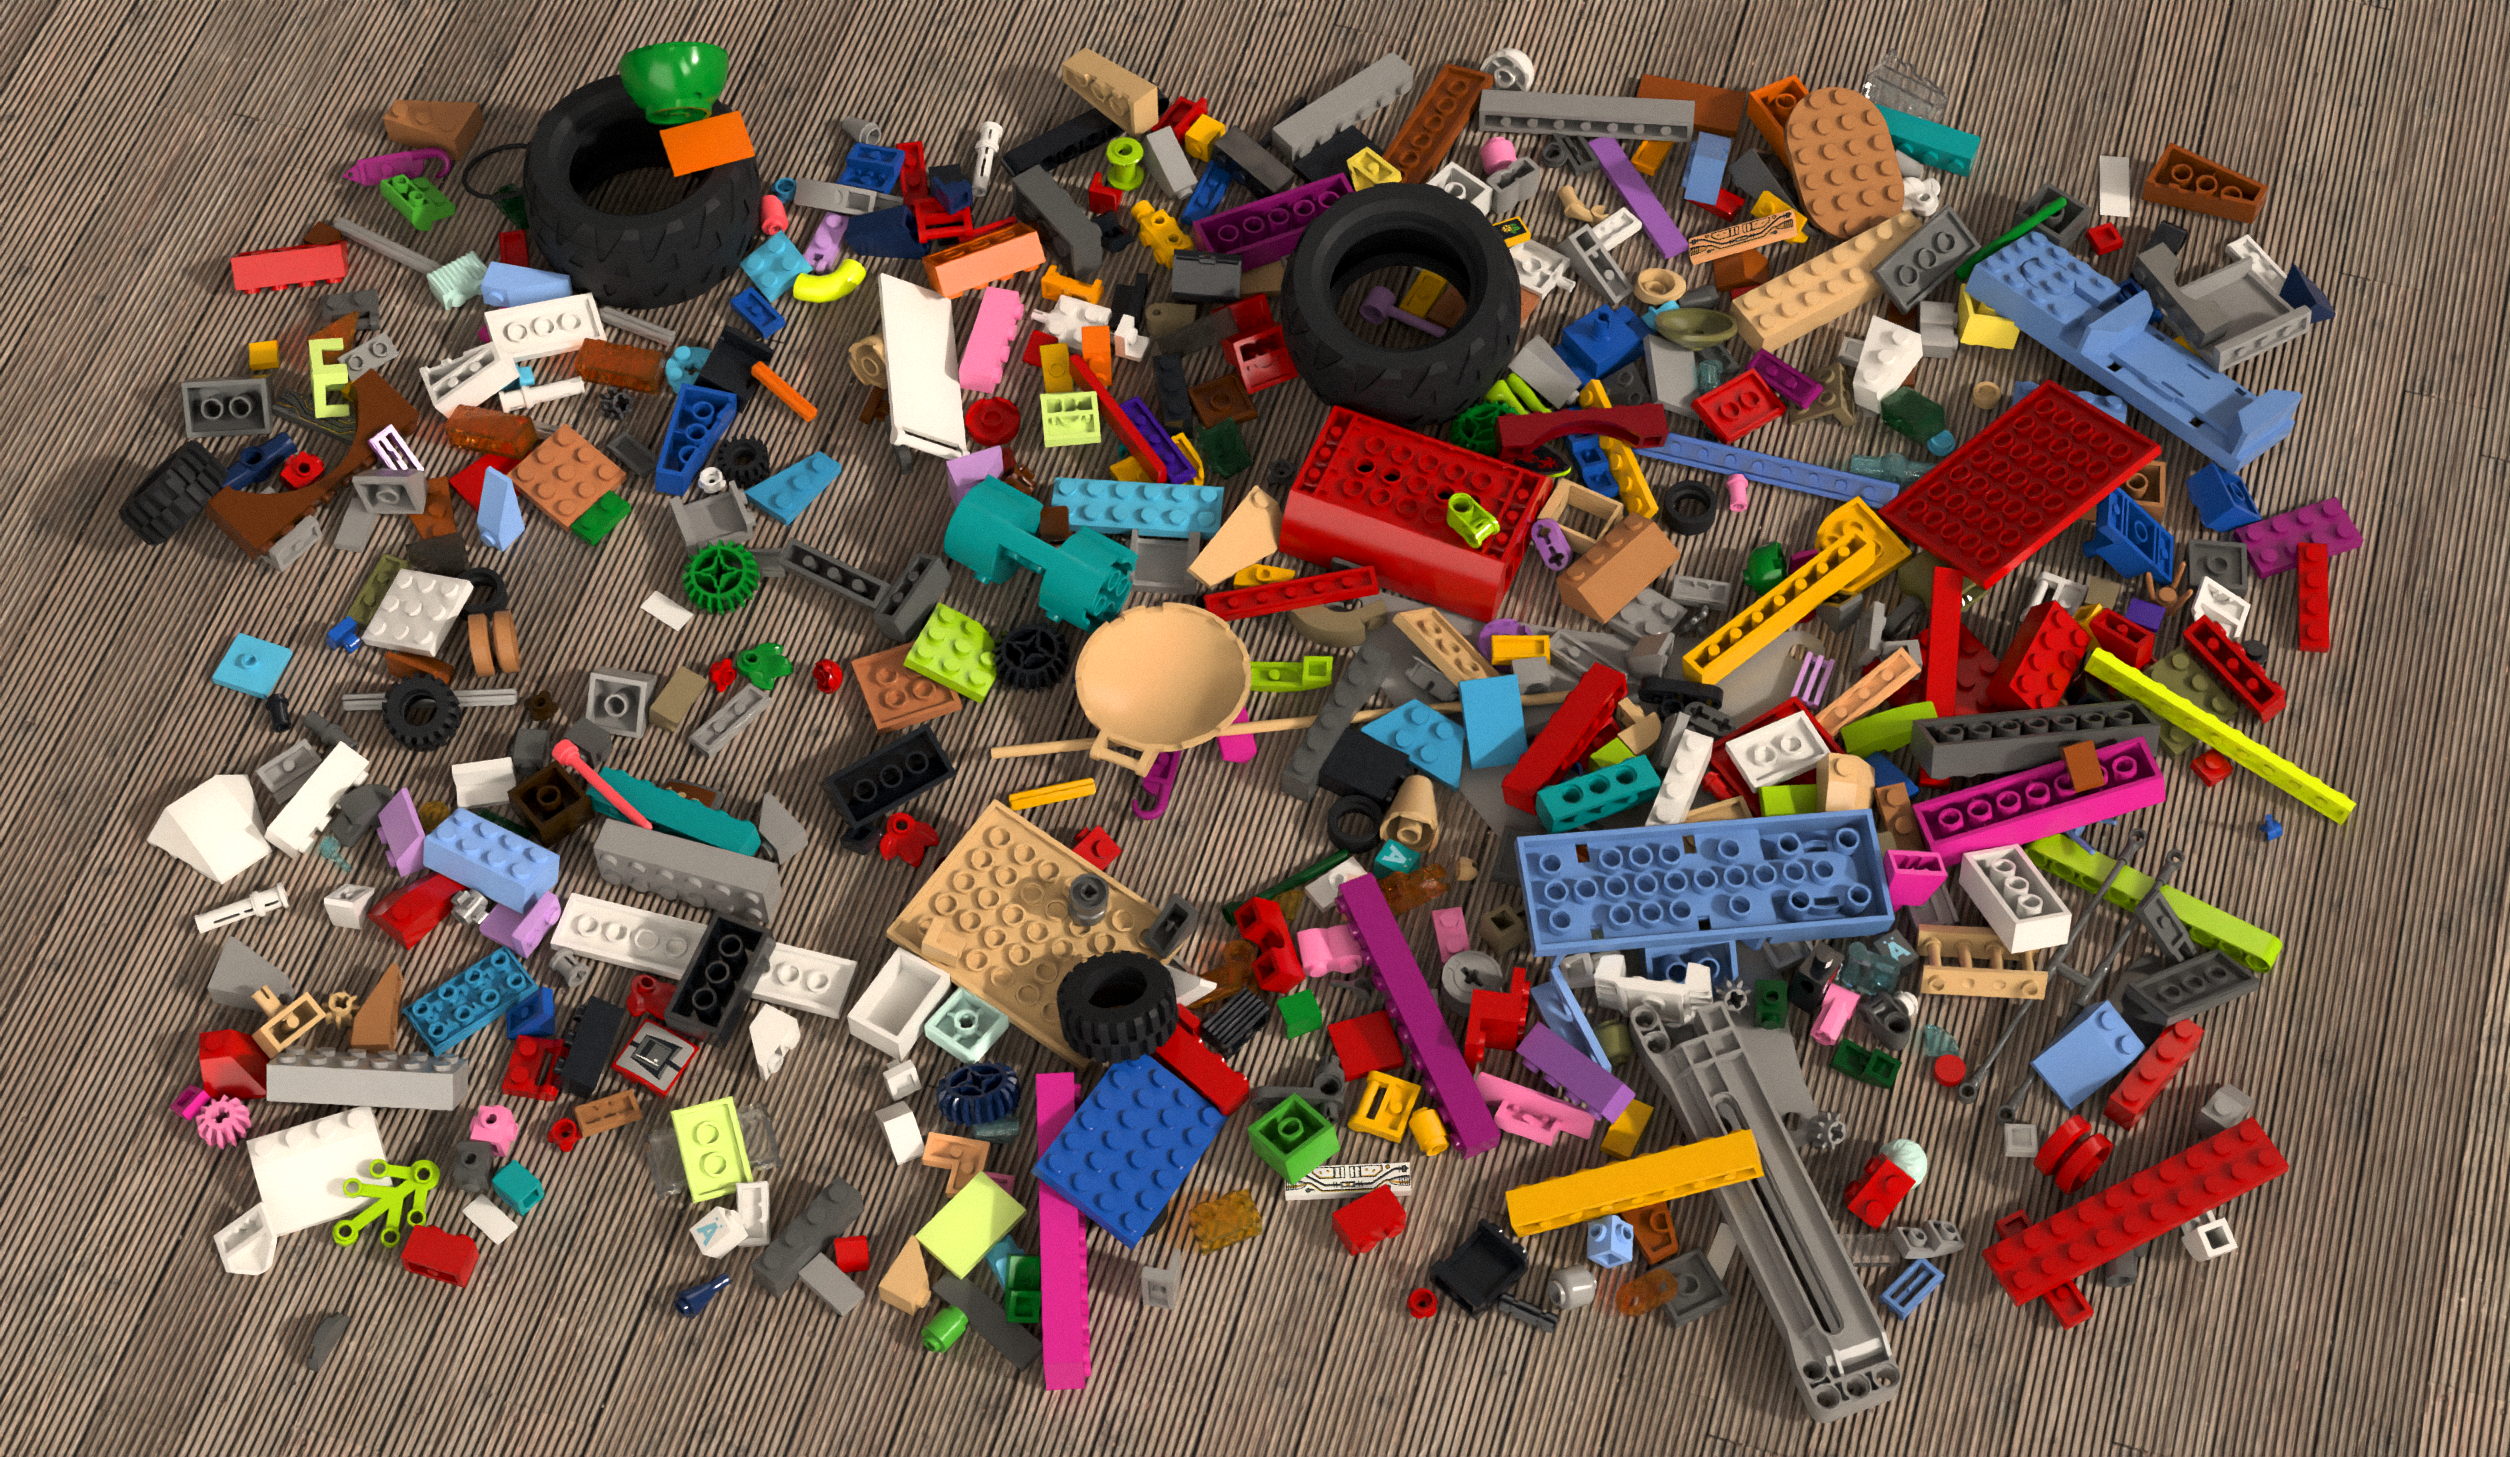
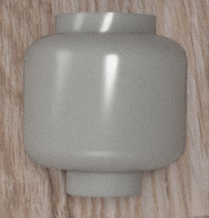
M1572 1265L1559 1269L1552 1274L1547 1291L1553 1304L1563 1310H1573L1588 1305L1593 1301L1597 1281L1593 1273L1589 1272L1582 1265Z

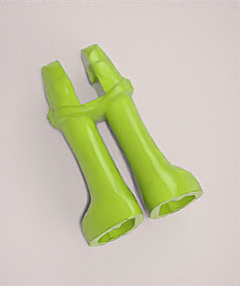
M1515 372L1508 376L1506 382L1503 379L1499 380L1483 399V402L1486 400L1488 404H1492L1496 400L1500 405L1507 402L1508 406L1515 407L1520 415L1529 414L1514 396L1518 395L1532 412H1552L1549 408L1543 406L1529 384Z

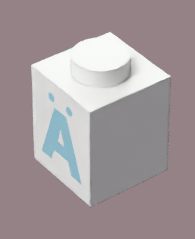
M718 1206L689 1229L702 1254L722 1259L748 1237L740 1214L735 1210Z

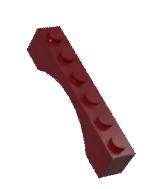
M1650 402L1637 406L1588 407L1584 410L1574 411L1561 409L1557 412L1549 413L1534 411L1524 415L1508 413L1497 417L1493 428L1499 460L1527 458L1535 449L1546 442L1572 434L1608 436L1622 441L1635 449L1663 447L1669 434L1663 404H1653Z

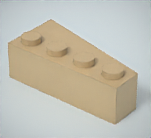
M1087 47L1062 63L1063 82L1134 139L1159 122L1156 85Z

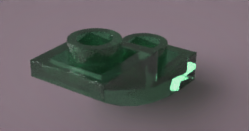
M511 183L500 187L492 195L513 193L521 189ZM523 195L512 199L492 200L496 207L520 230L529 228Z

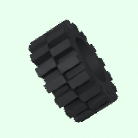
M741 434V439L737 440L735 435L731 437V443L728 440L723 442L724 447H719L717 459L719 470L725 476L724 480H727L728 484L729 481L734 480L737 488H742V484H746V488H750L751 482L757 485L760 483L759 478L765 480L767 477L766 473L770 471V462L767 447L763 445L761 439L756 441L753 435H750V438L747 439L746 434ZM740 457H751L754 459L752 463L745 466L733 464Z

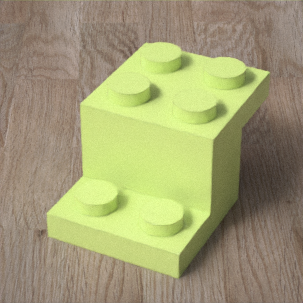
M1096 391L1040 394L1045 447L1101 443Z

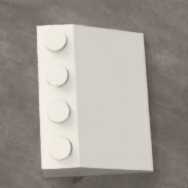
M360 1106L246 1141L262 1202L265 1204L276 1237L364 1211L380 1200L361 1196L354 1199L348 1198L343 1192V1184L349 1178H357L364 1184L394 1187L392 1177L386 1176L383 1179L377 1180L369 1172V1166L373 1160L383 1159L387 1162L378 1123L371 1106ZM381 1164L373 1167L375 1174H382L385 1171V1167ZM355 1183L347 1186L349 1193H355L359 1189V1186Z

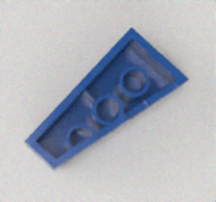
M686 383L681 384L655 471V491L684 496L735 417L737 394Z

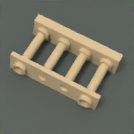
M1918 924L1915 952L1919 956H1928L1929 965H1923L1920 993L2044 1000L2048 972L2034 971L2033 961L2038 962L2040 949L2011 954L1994 929L1989 927ZM1941 957L1959 958L1960 967L1942 966ZM1971 958L1990 959L1991 969L1973 968ZM2002 960L2020 961L2022 970L2003 969Z

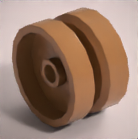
M510 609L494 612L492 616L493 630H491L488 617L484 613L468 616L469 646L478 678L494 676L496 672V657L498 658L500 669L505 674L520 672L518 642Z

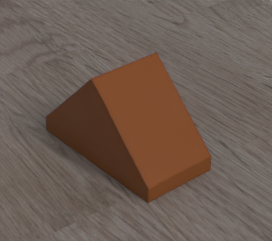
M2086 739L2058 747V752L2075 793L2105 785L2093 740Z

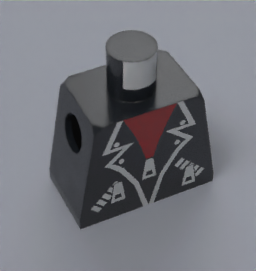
M1819 942L1798 969L1787 995V1001L1812 1016L1823 1002L1832 983L1836 984L1842 977L1846 957L1827 944ZM1809 982L1813 985L1814 991L1807 990Z

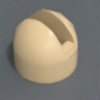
M1458 857L1455 870L1456 880L1471 881L1478 875L1477 863L1468 857Z

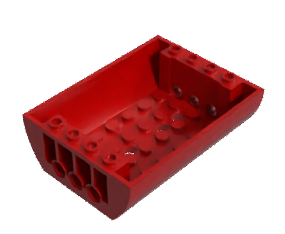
M1334 405L1290 489L1281 526L1279 552L1330 569V562L1333 557L1363 567L1374 565L1378 586L1487 624L1494 620L1533 539L1531 528L1537 522V517L1553 493V481L1547 475L1339 405ZM1366 465L1371 467L1372 470L1361 472L1358 468ZM1393 474L1398 476L1399 479L1388 481L1384 477ZM1444 492L1451 495L1461 492L1467 493L1483 509L1496 518L1500 531L1495 535L1491 534L1485 538L1479 548L1471 547L1460 534L1448 525L1446 517L1449 499H1441L1438 497V494Z

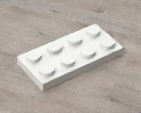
M592 292L484 312V321L491 342L494 341L513 358L514 363L603 346L607 342Z

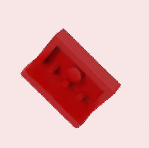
M1180 96L1160 118L1159 122L1153 126L1151 133L1171 126L1181 146L1185 142V133L1202 114L1208 116L1207 99L1201 97L1194 103Z
M1100 825L1090 829L1087 826L1082 828L1073 837L1076 842L1069 848L1101 871L1122 852Z
M1883 1152L1877 1157H1871L1863 1168L1865 1172L1857 1181L1853 1180L1848 1184L1842 1199L1849 1210L1875 1230L1879 1228L1916 1183L1912 1176L1892 1162Z

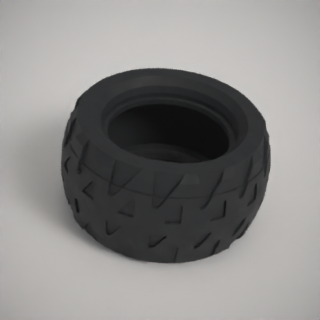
M620 74L598 79L574 90L559 101L551 110H548L538 123V129L533 142H528L523 167L522 194L532 236L548 264L553 266L557 273L570 275L574 291L577 293L580 291L583 294L592 292L594 300L601 304L631 309H654L692 300L705 294L721 281L727 279L739 267L744 253L752 246L758 226L761 205V183L756 156L689 173L700 180L698 186L684 199L658 211L638 215H620L594 209L585 203L586 198L596 187L611 177L638 168H671L659 131L680 126L659 125L648 122L644 111L627 94ZM717 99L712 106V115L709 118L733 111L727 104L721 103Z
M1398 182L1374 184L1373 187L1354 193L1349 192L1336 199L1320 216L1313 217L1302 231L1295 249L1289 256L1281 283L1280 311L1283 337L1288 353L1298 373L1305 380L1314 395L1326 406L1334 407V405H1339L1410 430L1435 423L1436 425L1444 424L1455 419L1457 414H1461L1472 403L1478 404L1496 384L1505 370L1515 349L1521 324V286L1519 275L1511 252L1496 227H1493L1482 211L1470 201L1464 198L1459 199L1440 187L1421 183V185ZM1392 266L1418 267L1440 275L1458 290L1467 305L1459 321L1447 333L1430 343L1412 348H1387L1366 342L1344 326L1335 313V309L1345 291L1358 279L1373 271Z

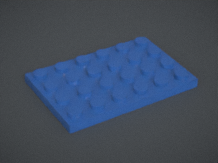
M1144 1054L1140 1056L1139 1060L1131 1061V1059L1123 1060V1063L1112 1064L1031 1172L1132 1250L1229 1117L1223 1116L1215 1106L1152 1057Z

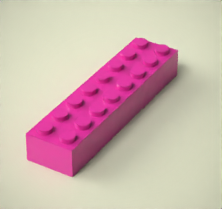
M2140 736L2096 750L2105 781L2103 786L2075 793L2064 763L2060 760L1912 806L1926 852H1939L1944 867L1961 863L1963 853L2013 844H2025L2165 802L2164 777L2144 737Z

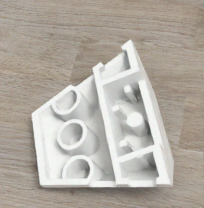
M248 774L215 775L167 806L147 838L149 844L169 852L170 856L185 861L193 869L221 885L272 852L269 841L264 838L266 830Z

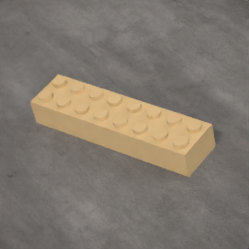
M1908 209L1732 300L1729 315L1738 322L1737 332L1755 354L1761 348L1771 353L1880 296L1885 292L1870 271L1919 229L1922 224Z

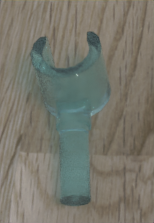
M327 835L320 843L322 856L327 859L332 858L346 873H350L353 868L336 852L341 846L340 843L332 836Z

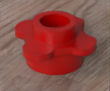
M724 658L722 662L717 661L710 667L708 678L711 683L717 685L716 690L718 692H724L726 686L732 684L735 680L737 672L732 668L731 660Z
M569 1118L558 1120L553 1125L552 1131L547 1133L548 1142L556 1143L560 1146L562 1152H570L573 1149V1144L578 1139H582L579 1127H576V1124ZM563 1134H569L567 1137H563Z

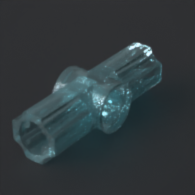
M1896 452L1886 453L1882 457L1852 454L1849 472L1899 483L1900 489L1904 485L1911 486L1933 469L1937 463L1906 460L1904 455Z

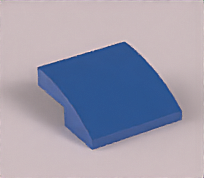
M857 142L845 158L847 168L836 184L889 194L900 173L905 158V150Z

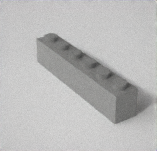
M1392 51L1273 127L1272 147L1291 164H1294L1343 130L1361 120L1367 119L1373 112L1387 106L1401 94H1406L1413 87L1414 69Z

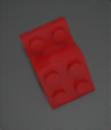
M1261 292L1211 310L1226 362L1237 367L1240 380L1248 395L1298 377L1296 367L1285 345L1282 324L1272 320L1264 293Z
M1514 967L1510 994L1473 989L1464 1061L1470 1073L1475 1074L1477 1062L1483 1063L1485 1048L1516 1052L1517 1040L1523 1041L1531 981L1525 980L1526 968Z

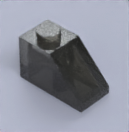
M462 531L405 545L411 566L426 573L456 578L464 571L471 569Z

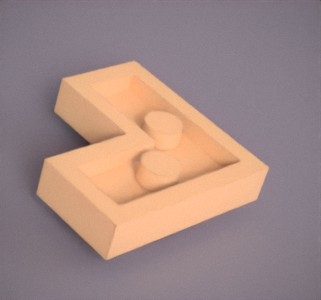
M929 1132L922 1162L926 1166L951 1170L945 1193L946 1198L952 1199L981 1170L983 1172L986 1170L991 1144L987 1141Z

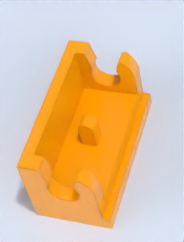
M1053 264L1041 279L1042 297L1056 302L1062 294L1097 305L1104 293V287L1101 286L1102 280L1096 279L1093 285L1062 276L1056 271L1057 266Z

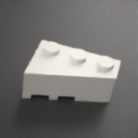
M1872 316L1853 380L1855 404L1876 413L1882 411L1923 356L1921 334L1877 316Z
M494 341L465 351L462 357L454 360L449 358L443 359L438 366L419 368L433 406L453 423L520 376L513 358Z

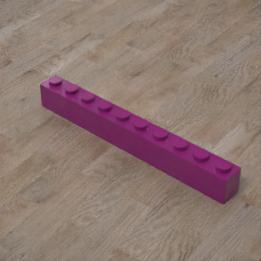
M1372 872L1339 884L1337 897L1334 898L1337 910L1341 915L1345 914L1349 922L1347 923L1348 932L1353 940L1357 939L1361 949L1359 952L1365 966L1370 965L1374 973L1372 975L1374 986L1378 992H1383L1387 1000L1385 1001V1007L1390 1018H1396L1399 1025L1397 1028L1399 1037L1404 1045H1409L1412 1054H1410L1412 1064L1416 1071L1421 1070L1425 1078L1423 1084L1426 1093L1430 1098L1434 1097L1438 1105L1436 1111L1443 1125L1447 1124L1451 1134H1449L1454 1150L1456 1152L1460 1151L1465 1160L1498 1147L1501 1134Z

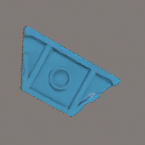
M1413 699L1365 725L1360 730L1361 734L1410 755L1409 765L1452 791H1458L1465 730L1457 723L1417 699Z

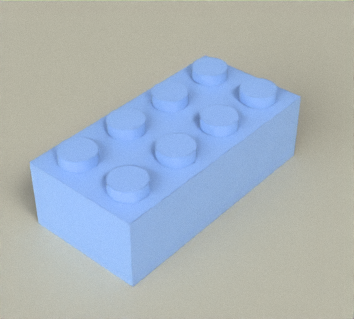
M461 807L424 838V866L470 889H474L482 895L523 915L546 891H549L558 882L560 855Z

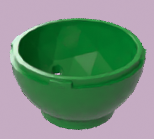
M667 42L648 45L627 52L620 59L618 69L627 94L644 111L648 122L659 125H682L707 119L712 115V106L721 95L727 81L729 58L728 52L725 49L713 44L703 42Z

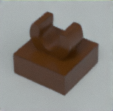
M874 386L858 419L859 421L869 424L874 415L876 419L885 422V416L890 413V405L888 401L880 400L885 391L884 389Z

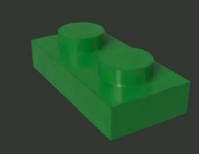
M609 490L571 525L572 533L591 546H594L632 511L630 503Z

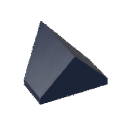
M2292 263L2279 296L2293 309L2306 305L2312 311L2310 324L2334 318L2336 313L2325 294Z

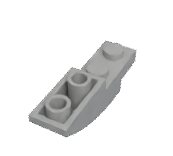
M798 178L793 204L845 215L859 216L903 205L904 197L835 183Z

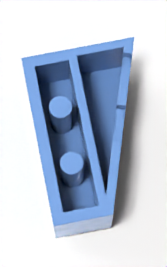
M1700 132L1698 142L1692 141L1681 187L1686 188L1684 199L1716 206L1731 138Z

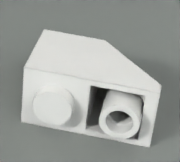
M766 1003L749 1026L760 1077L764 1081H767L772 1073H776L780 1069L783 1057L789 1049L795 1048L800 1039L797 1019Z

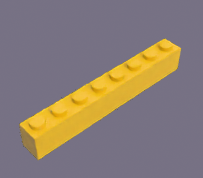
M1856 526L1684 655L1682 657L1683 677L1689 682L1715 685L1873 565L1875 560V543Z
M1736 1129L1725 1136L1717 1138L1705 1137L1698 1140L1697 1143L1686 1146L1674 1145L1667 1148L1666 1151L1655 1154L1642 1153L1636 1156L1635 1159L1623 1162L1611 1161L1604 1167L1580 1169L1574 1174L1565 1177L1553 1176L1541 1183L1533 1185L1521 1184L1513 1190L1506 1191L1505 1194L1511 1226L1517 1236L1521 1238L1600 1218L1604 1215H1612L1762 1177L1764 1172L1757 1141L1751 1129Z

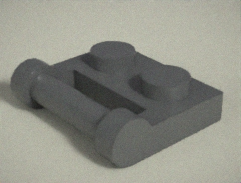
M376 288L322 296V326L325 337H332L334 333L370 328L372 331L381 330L379 297Z

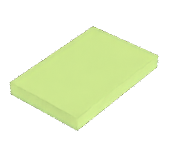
M732 1096L670 1112L693 1204L736 1193V1183L754 1182Z
M981 1170L915 1237L918 1238L921 1246L962 1280L1027 1215V1210Z

